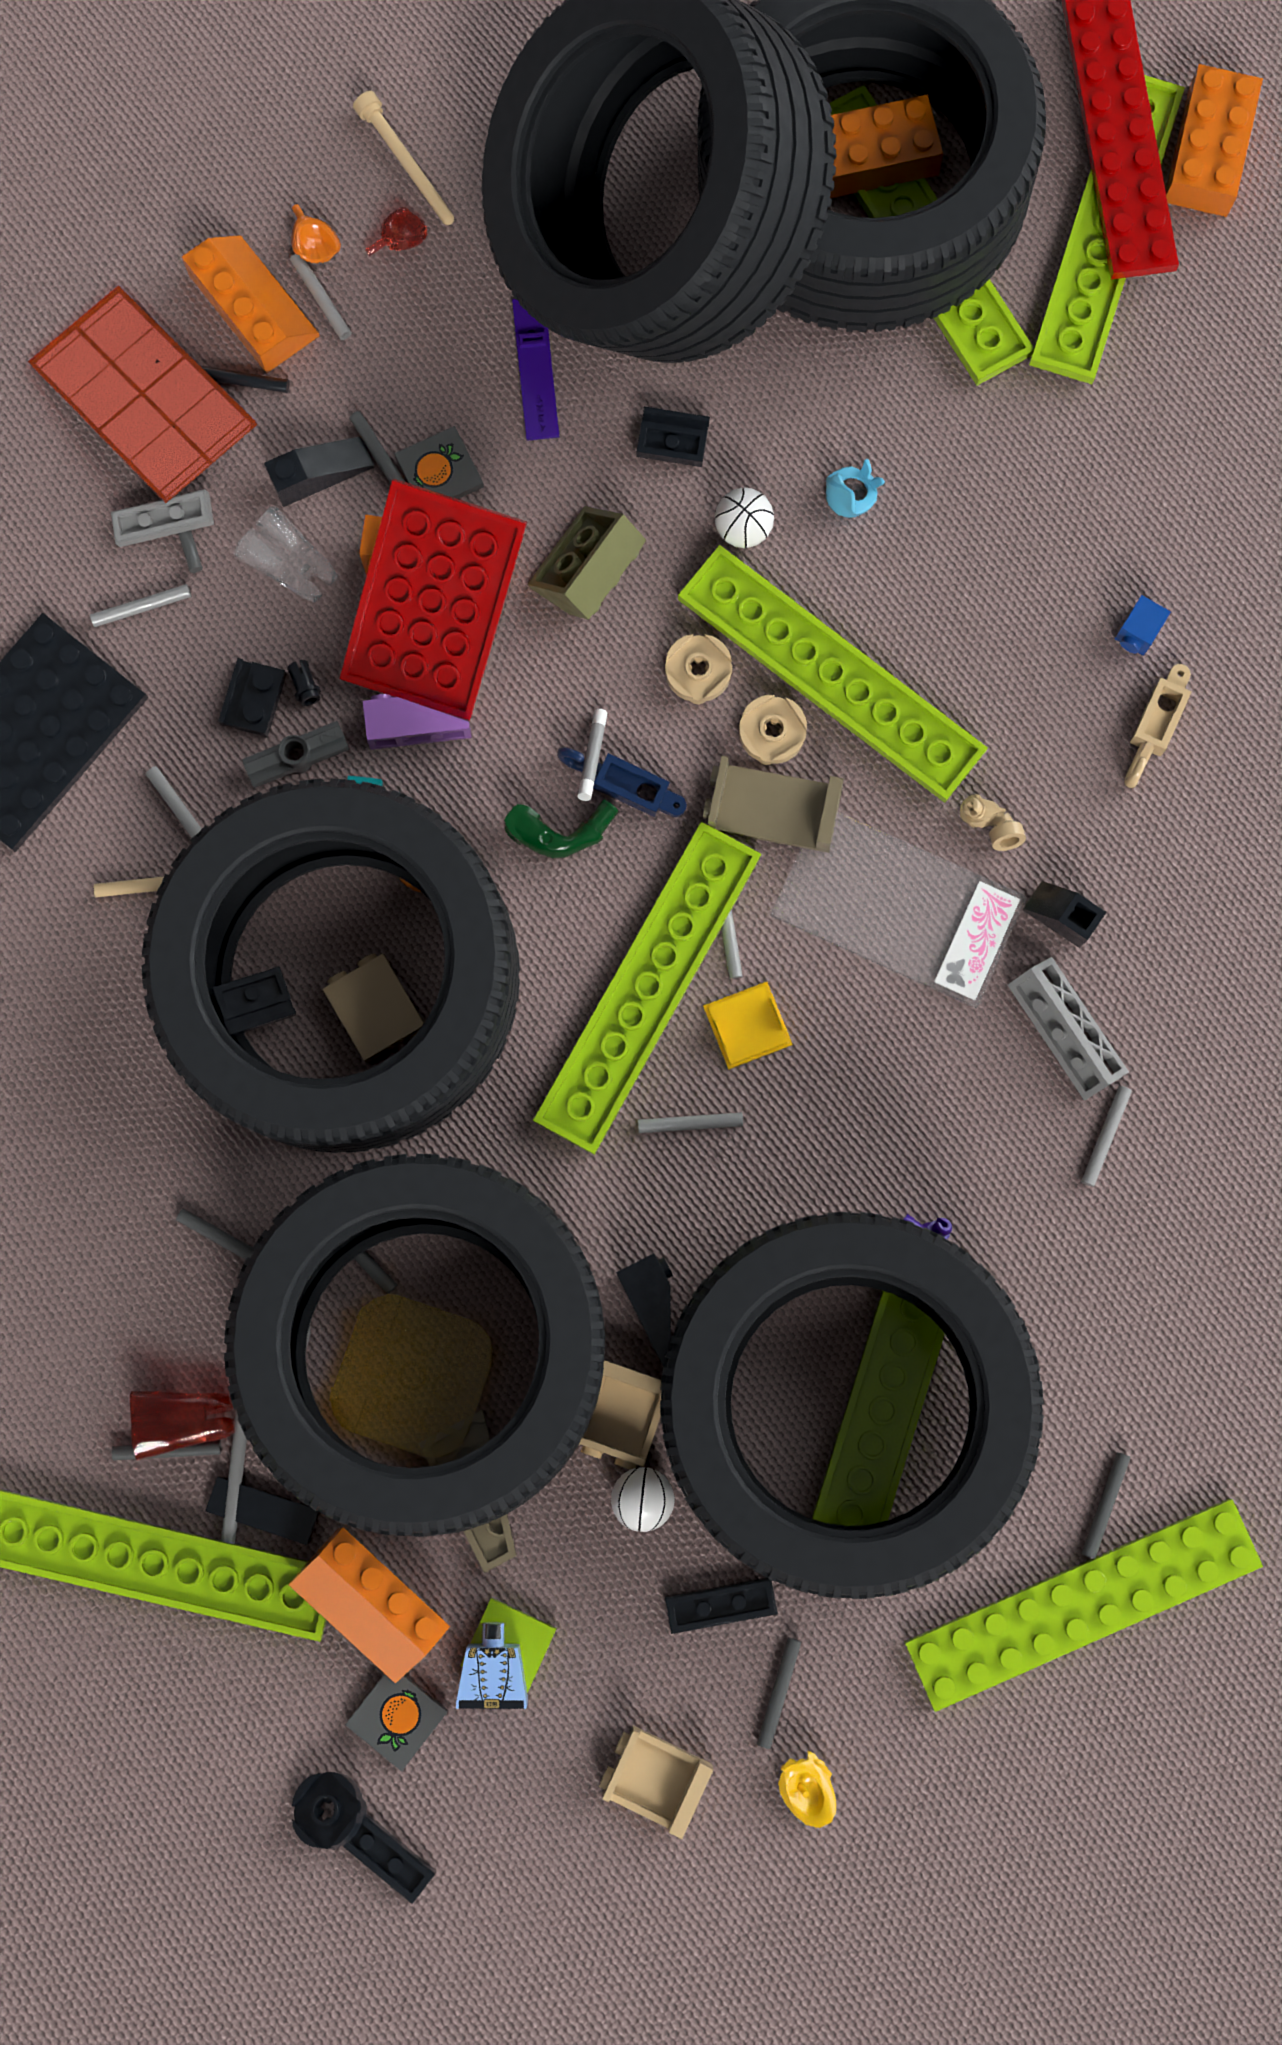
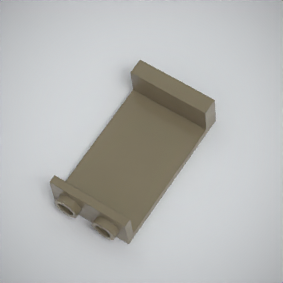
M722 756L720 766L714 765L712 769L710 786H715L713 799L706 798L703 818L708 819L709 826L722 833L830 853L844 778L830 776L828 784L729 765V757Z

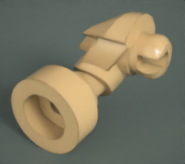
M975 794L966 798L961 804L960 816L966 824L972 828L993 826L989 832L993 849L998 851L1011 850L1019 847L1026 840L1023 825L1013 821L1009 813L1004 814L1006 809L999 807L995 802L983 799L980 795Z

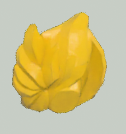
M808 1750L807 1759L800 1758L797 1761L790 1758L781 1766L782 1773L778 1782L779 1792L794 1816L807 1826L821 1828L831 1823L836 1814V1797L830 1781L832 1773L821 1759H818L813 1752Z

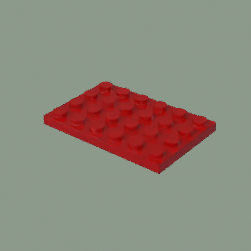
M393 479L339 679L470 721L528 522Z

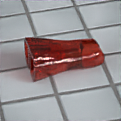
M131 1391V1434L135 1459L138 1461L188 1446L221 1440L235 1433V1420L233 1418L217 1417L207 1419L209 1414L225 1413L233 1409L230 1395L224 1393Z

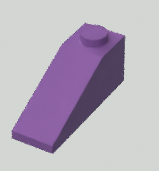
M378 694L372 696L371 700L363 701L366 737L371 750L472 738L468 721L408 700L391 697L388 694Z

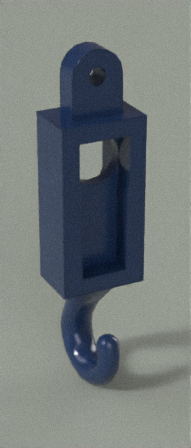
M568 747L558 749L557 756L562 763L577 771H583L585 759L582 753ZM609 753L603 764L598 763L593 789L655 817L658 810L672 817H680L684 814L687 807L686 801L682 796L668 790L669 781ZM645 783L655 788L657 792L655 799L646 801L638 797V787ZM677 804L679 808H674L673 805Z

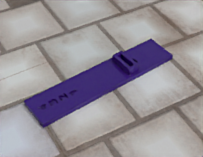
M512 299L526 440L560 438L548 328L528 314V311L522 308L518 300Z

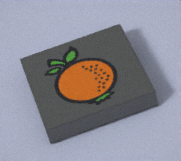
M455 426L394 453L409 484L456 499H460L484 487V483Z
M384 1674L345 1725L402 1772L446 1715L448 1709L406 1675L397 1683H394Z

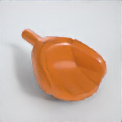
M298 204L293 205L292 210L297 217L291 236L294 253L310 263L318 264L319 262L329 261L340 251L341 243L337 234L326 222L305 216Z

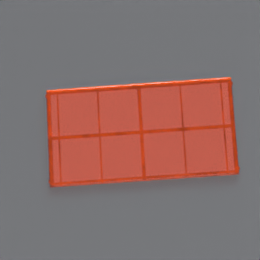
M119 285L28 361L30 366L165 503L171 500L257 426L256 421Z

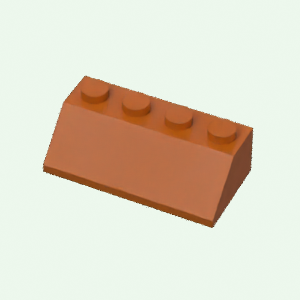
M241 235L207 238L182 256L189 277L266 374L320 336L318 331Z
M344 1527L338 1528L288 1584L394 1683H397L420 1662L450 1628L439 1615Z

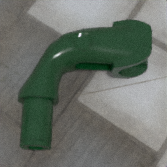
M603 799L586 822L582 821L578 828L567 837L554 832L540 821V814L532 808L517 804L505 817V832L517 844H523L540 855L549 858H566L602 841L603 832L619 811L614 805Z

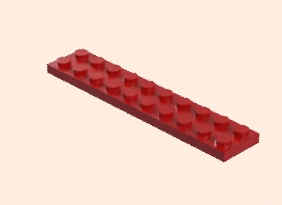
M1061 0L1111 280L1175 272L1179 266L1131 0Z

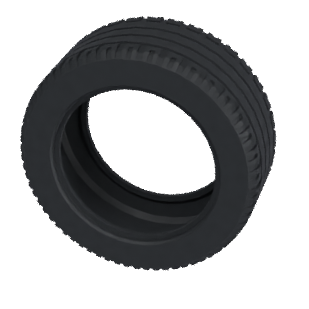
M565 0L561 6L553 10L550 17L547 16L541 26L533 32L532 37L527 40L523 50L516 57L498 95L485 143L481 187L483 195L482 208L484 209L483 218L486 225V234L490 239L489 246L491 252L494 253L495 264L499 266V273L504 278L507 288L512 291L514 298L519 301L522 308L528 311V314L552 332L576 342L653 362L682 363L684 361L690 362L704 359L709 355L713 356L721 351L730 349L733 344H739L745 337L752 335L756 327H762L766 323L767 318H771L776 313L777 307L785 303L786 296L791 295L795 290L797 280L800 281L802 279L804 268H808L811 263L810 257L813 252H816L818 247L816 244L817 240L822 237L824 232L822 227L824 222H827L828 214L826 212L827 208L831 206L832 199H830V194L834 190L835 183L832 177L836 173V167L833 165L836 158V149L834 148L836 135L832 133L834 120L831 117V105L827 102L828 94L823 87L822 78L817 73V68L811 61L809 54L782 24L739 0ZM694 69L705 91L711 117L712 143L705 185L692 216L675 242L647 267L629 276H625L613 257L604 224L603 197L609 161L626 122L640 103L665 81Z
M991 0L752 1L749 4L750 6L782 24L803 46L802 48L806 50L811 61L815 64L817 73L822 78L824 88L850 82H879L903 88L919 96L928 94L929 102L939 109L956 128L965 144L971 165L965 176L949 192L936 201L912 212L898 216L867 218L840 214L827 209V222L823 224L822 231L824 232L822 237L817 240L816 244L818 247L816 252H813L810 257L811 263L808 268H804L802 279L800 281L797 280L795 283V290L791 295L786 296L785 303L782 306H778L777 310L782 313L787 311L791 317L795 319L800 318L808 324L811 321L818 323V327H831L832 330L845 328L846 332L857 330L866 333L867 330L872 329L875 332H881L885 329H888V331L895 330L897 326L906 328L915 323H923L926 318L933 319L941 313L944 314L951 309L952 305L957 307L965 299L971 297L975 289L979 290L994 275L995 270L1000 268L1011 252V248L1019 236L1027 214L1042 156L1046 134V104L1043 85L1040 82L1041 78L1034 57L1030 56V49L1024 43L1021 33L1015 31V25L1012 21L1007 20L1005 13L997 10L996 4ZM703 86L701 87L698 106L697 132L699 197L705 185L712 143L711 117Z
M331 778L330 782H324L323 779L302 780L298 785L287 783L269 788L267 793L262 794L258 792L251 797L241 800V805L235 808L229 807L223 813L213 818L215 822L209 827L205 825L190 840L192 844L187 849L183 848L178 857L171 864L173 869L169 875L165 874L156 892L158 898L156 903H152L146 922L149 928L148 933H144L142 957L145 958V964L141 965L143 988L147 989V995L144 996L149 1019L154 1020L155 1023L153 1026L154 1033L161 1048L166 1049V1057L178 1075L183 1076L185 1083L199 1098L204 1099L210 1107L226 1118L270 1139L306 1150L330 1153L363 1152L373 1148L381 1149L395 1145L403 1139L409 1140L426 1132L427 1128L433 1124L436 1126L452 1115V1111L457 1106L461 1107L475 1093L473 1090L479 1084H483L494 1068L492 1066L496 1059H499L507 1042V1034L512 1029L520 987V979H518L520 971L519 952L512 921L493 879L472 846L465 841L464 837L449 822L442 820L439 814L424 804L415 803V799L395 790H392V792L386 791L387 789L384 786L368 782L356 784L355 780ZM344 865L364 866L386 871L407 881L420 890L434 906L443 933L445 962L438 998L429 1017L418 1033L399 1052L383 1063L353 1075L328 1079L302 1078L282 1073L272 1068L255 1051L244 1033L232 1037L229 1035L214 999L212 987L231 982L233 960L239 939L248 921L273 892L289 881L308 872Z
M407 1154L385 1156L384 1160L376 1162L375 1159L353 1165V1169L346 1172L342 1169L324 1178L323 1183L317 1187L312 1185L296 1197L297 1201L291 1207L287 1205L272 1220L274 1224L268 1231L266 1229L263 1231L252 1247L255 1251L250 1258H246L237 1277L240 1279L238 1286L233 1288L228 1310L231 1312L229 1320H226L224 1343L227 1344V1353H224L226 1377H229L230 1386H228L233 1409L237 1410V1420L246 1439L250 1440L253 1451L266 1468L268 1467L273 1474L272 1476L289 1492L291 1491L297 1499L326 1517L360 1530L393 1536H436L469 1530L510 1513L540 1492L567 1463L581 1442L598 1401L604 1370L605 1327L596 1282L580 1246L574 1240V1236L562 1220L558 1219L553 1210L538 1196L531 1194L529 1189L512 1178L508 1179L502 1176L501 1172L482 1164L479 1166L471 1164L469 1160L451 1156L440 1158L436 1154H416V1156L407 1157ZM418 1234L445 1235L462 1239L481 1247L498 1258L513 1272L525 1288L534 1306L539 1330L538 1360L533 1381L514 1417L494 1438L481 1448L460 1459L437 1466L405 1468L379 1464L349 1447L329 1426L314 1400L306 1365L307 1334L312 1315L321 1295L332 1279L350 1261L364 1251L388 1240Z
M832 1212L827 1213V1215L817 1216L816 1214L795 1219L794 1222L783 1223L764 1231V1234L757 1238L753 1237L738 1247L737 1251L730 1256L728 1255L712 1270L713 1272L708 1278L703 1280L692 1295L693 1298L688 1306H685L676 1324L677 1327L674 1335L671 1336L665 1356L667 1357L665 1367H663L660 1416L667 1457L669 1456L671 1469L677 1484L696 1517L700 1519L705 1529L718 1543H721L730 1554L744 1565L747 1564L755 1572L774 1582L777 1581L784 1584L786 1587L824 1597L870 1599L905 1593L908 1590L920 1588L937 1581L940 1577L947 1573H952L967 1563L970 1558L975 1554L977 1555L993 1540V1537L999 1530L1001 1531L1014 1513L1013 1510L1017 1503L1021 1501L1029 1484L1028 1480L1031 1472L1035 1468L1040 1450L1038 1449L1040 1438H1042L1044 1419L1042 1405H1044L1035 1348L1032 1347L1031 1337L1023 1319L1019 1317L1015 1310L1016 1306L1005 1290L1000 1288L995 1282L996 1279L981 1263L978 1264L971 1258L972 1256L955 1243L952 1244L945 1240V1237L925 1227L923 1229L916 1226L913 1222L866 1212H860V1214ZM854 1285L892 1293L912 1303L928 1315L944 1332L954 1347L963 1367L968 1387L969 1418L964 1444L953 1469L941 1486L925 1501L910 1511L887 1521L870 1525L844 1526L824 1523L790 1509L771 1495L757 1480L746 1463L737 1443L732 1422L731 1397L733 1380L739 1359L748 1341L769 1316L791 1300L811 1291L832 1286Z

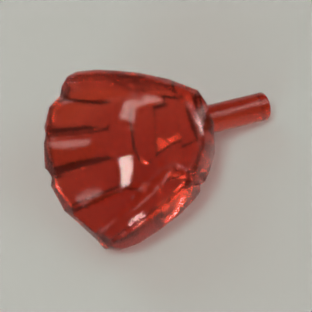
M400 207L383 220L380 228L382 238L367 247L365 251L371 256L386 245L390 250L398 251L417 247L426 239L428 234L427 226L409 209Z

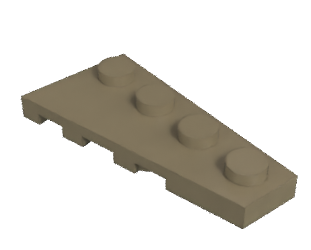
M483 1409L419 1443L430 1466H437L460 1459L490 1441ZM508 1514L484 1525L463 1531L484 1573L517 1556Z

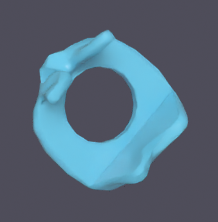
M869 459L864 460L861 470L852 466L844 467L826 477V500L831 509L838 515L847 518L857 517L867 512L877 501V487L882 486L885 481L881 477L874 478L871 475L872 468ZM849 478L860 480L867 489L866 497L859 501L855 500L854 492L844 484V481Z

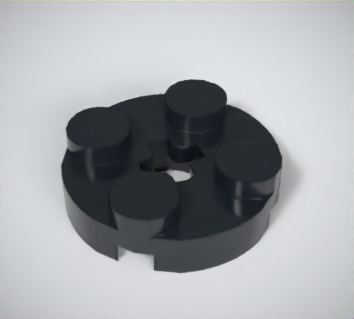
M336 1772L317 1773L309 1776L298 1787L292 1801V1807H295V1820L292 1819L293 1829L301 1841L315 1848L335 1850L348 1843L358 1832L362 1819L367 1813V1804L362 1798L358 1785L347 1775ZM324 1802L328 1804L333 1802V1816L323 1820L321 1817L324 1814V1809L321 1807Z

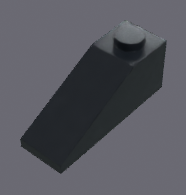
M361 436L294 449L264 462L269 478L283 507L375 468Z
M653 1253L616 1272L662 1366L665 1367L667 1358L665 1356L671 1339V1299L668 1278L672 1277L673 1274L665 1258L663 1257L658 1260Z

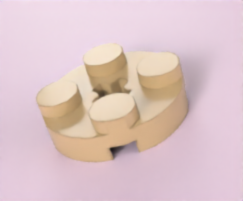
M706 634L704 636L686 635L678 639L667 653L664 671L667 683L676 695L693 704H703L706 701L713 700L721 695L730 683L732 674L731 655L727 647L716 637ZM703 661L706 663L704 668L705 674L694 675L691 673L693 668L690 664L692 662L700 664Z
M775 695L761 696L752 701L743 712L739 723L740 742L745 751L763 765L783 763L792 759L801 750L806 739L807 720L802 709L793 700L775 697ZM771 722L772 725L780 724L782 728L778 732L779 736L766 735V723Z

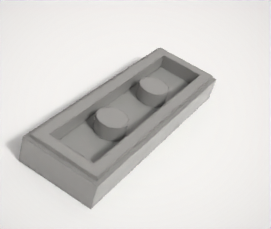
M206 489L174 496L167 503L163 500H158L111 512L115 544L119 547L214 525L210 494Z

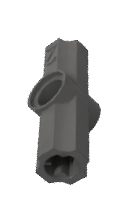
M335 721L301 736H287L280 744L246 757L242 761L253 787L257 788L291 773H304L313 764L350 749L338 721ZM297 748L304 750V754L300 759L295 761L288 759V755L292 750Z

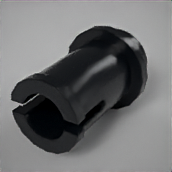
M299 660L300 668H298L295 661L287 667L296 689L295 699L302 706L313 705L320 700L321 689L315 685L308 661Z

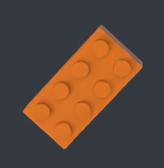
M1202 64L1198 65L1189 86L1166 187L1168 204L1224 217L1228 216L1238 195L1263 78Z
M928 94L831 115L834 120L832 133L836 135V143L834 145L836 158L833 164L836 167V173L832 177L835 183L830 198L857 193L858 190L864 189L867 191L877 189L879 186L886 187L895 183L900 184L939 175L943 151Z

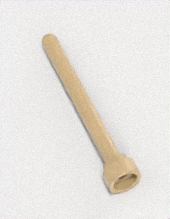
M374 91L362 93L353 103L356 113L362 120H366L368 123L372 122L440 220L445 225H451L454 222V215L383 117L382 103Z

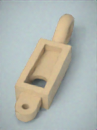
M1183 664L1173 666L1166 680L1163 678L1158 680L1129 742L1139 748L1124 780L1125 786L1128 788L1136 787L1152 753L1161 757L1165 752L1192 691L1185 689L1191 673L1189 668ZM1163 695L1176 701L1174 710H1162L1158 705L1159 697Z

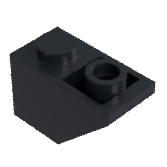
M1041 881L1022 909L1079 948L1088 941L1106 914V911L1079 893Z

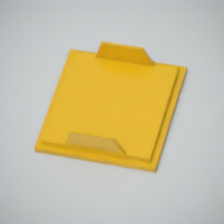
M767 981L703 1006L728 1070L793 1045Z

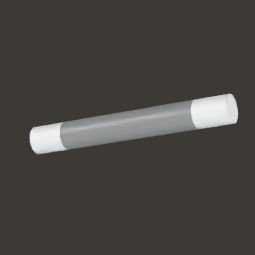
M596 709L593 715L578 791V798L583 801H589L592 797L607 719V711L603 709Z

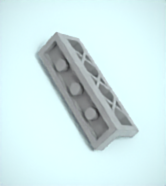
M1052 957L1030 968L1008 984V987L1084 1101L1129 1073ZM1043 970L1047 971V973L1053 980V984L1049 982V980L1043 973ZM1064 1001L1069 1004L1073 1013L1069 1012ZM1084 1031H1086L1089 1034V1036L1092 1039V1042L1087 1039V1037L1084 1034ZM1103 1059L1107 1061V1063L1113 1070V1075H1111V1073L1103 1063Z

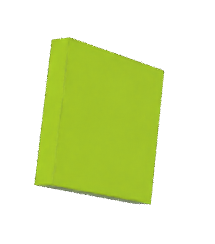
M491 1597L470 1644H482L483 1623H504V1644H520L528 1693L557 1628ZM463 1658L462 1663H461V1665H460L461 1667H463L464 1658Z

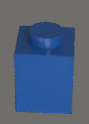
M1141 595L1116 635L1115 640L1119 641L1120 645L1128 652L1139 653L1144 656L1171 611Z

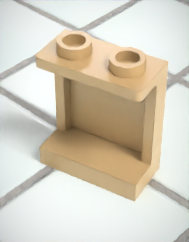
M375 953L360 960L357 963L359 968L349 974L346 971H342L331 977L327 981L329 985L323 988L325 995L363 1060L367 1063L414 1037L425 1023L394 973L388 959L384 954L377 956Z
M604 1360L603 1378L598 1401L588 1428L579 1443L583 1445L581 1452L601 1459L603 1453L616 1457L614 1464L630 1470L636 1468V1465L644 1467L661 1417V1380Z
M633 1725L630 1734L623 1732L614 1752L620 1756L615 1767L607 1766L599 1784V1787L604 1789L602 1800L608 1803L611 1800L668 1828L670 1834L683 1839L713 1772V1765Z

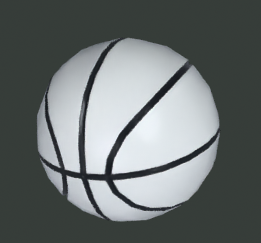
M744 487L732 490L723 496L716 508L715 524L717 531L727 543L734 547L750 548L757 546L768 537L773 528L774 512L772 505L765 495L755 489Z
M638 1467L626 1471L616 1481L611 1493V1505L616 1518L622 1525L637 1532L653 1531L662 1526L670 1517L675 1503L673 1488L668 1479L659 1471L648 1467Z

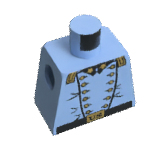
M485 1622L483 1623L482 1644H468L466 1648L456 1709H526L528 1694L520 1644H504V1623Z

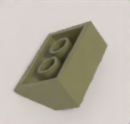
M584 506L527 585L569 615L589 620L599 610L601 602L609 591L618 584L620 576L628 565L637 558L639 550L647 540L624 514Z

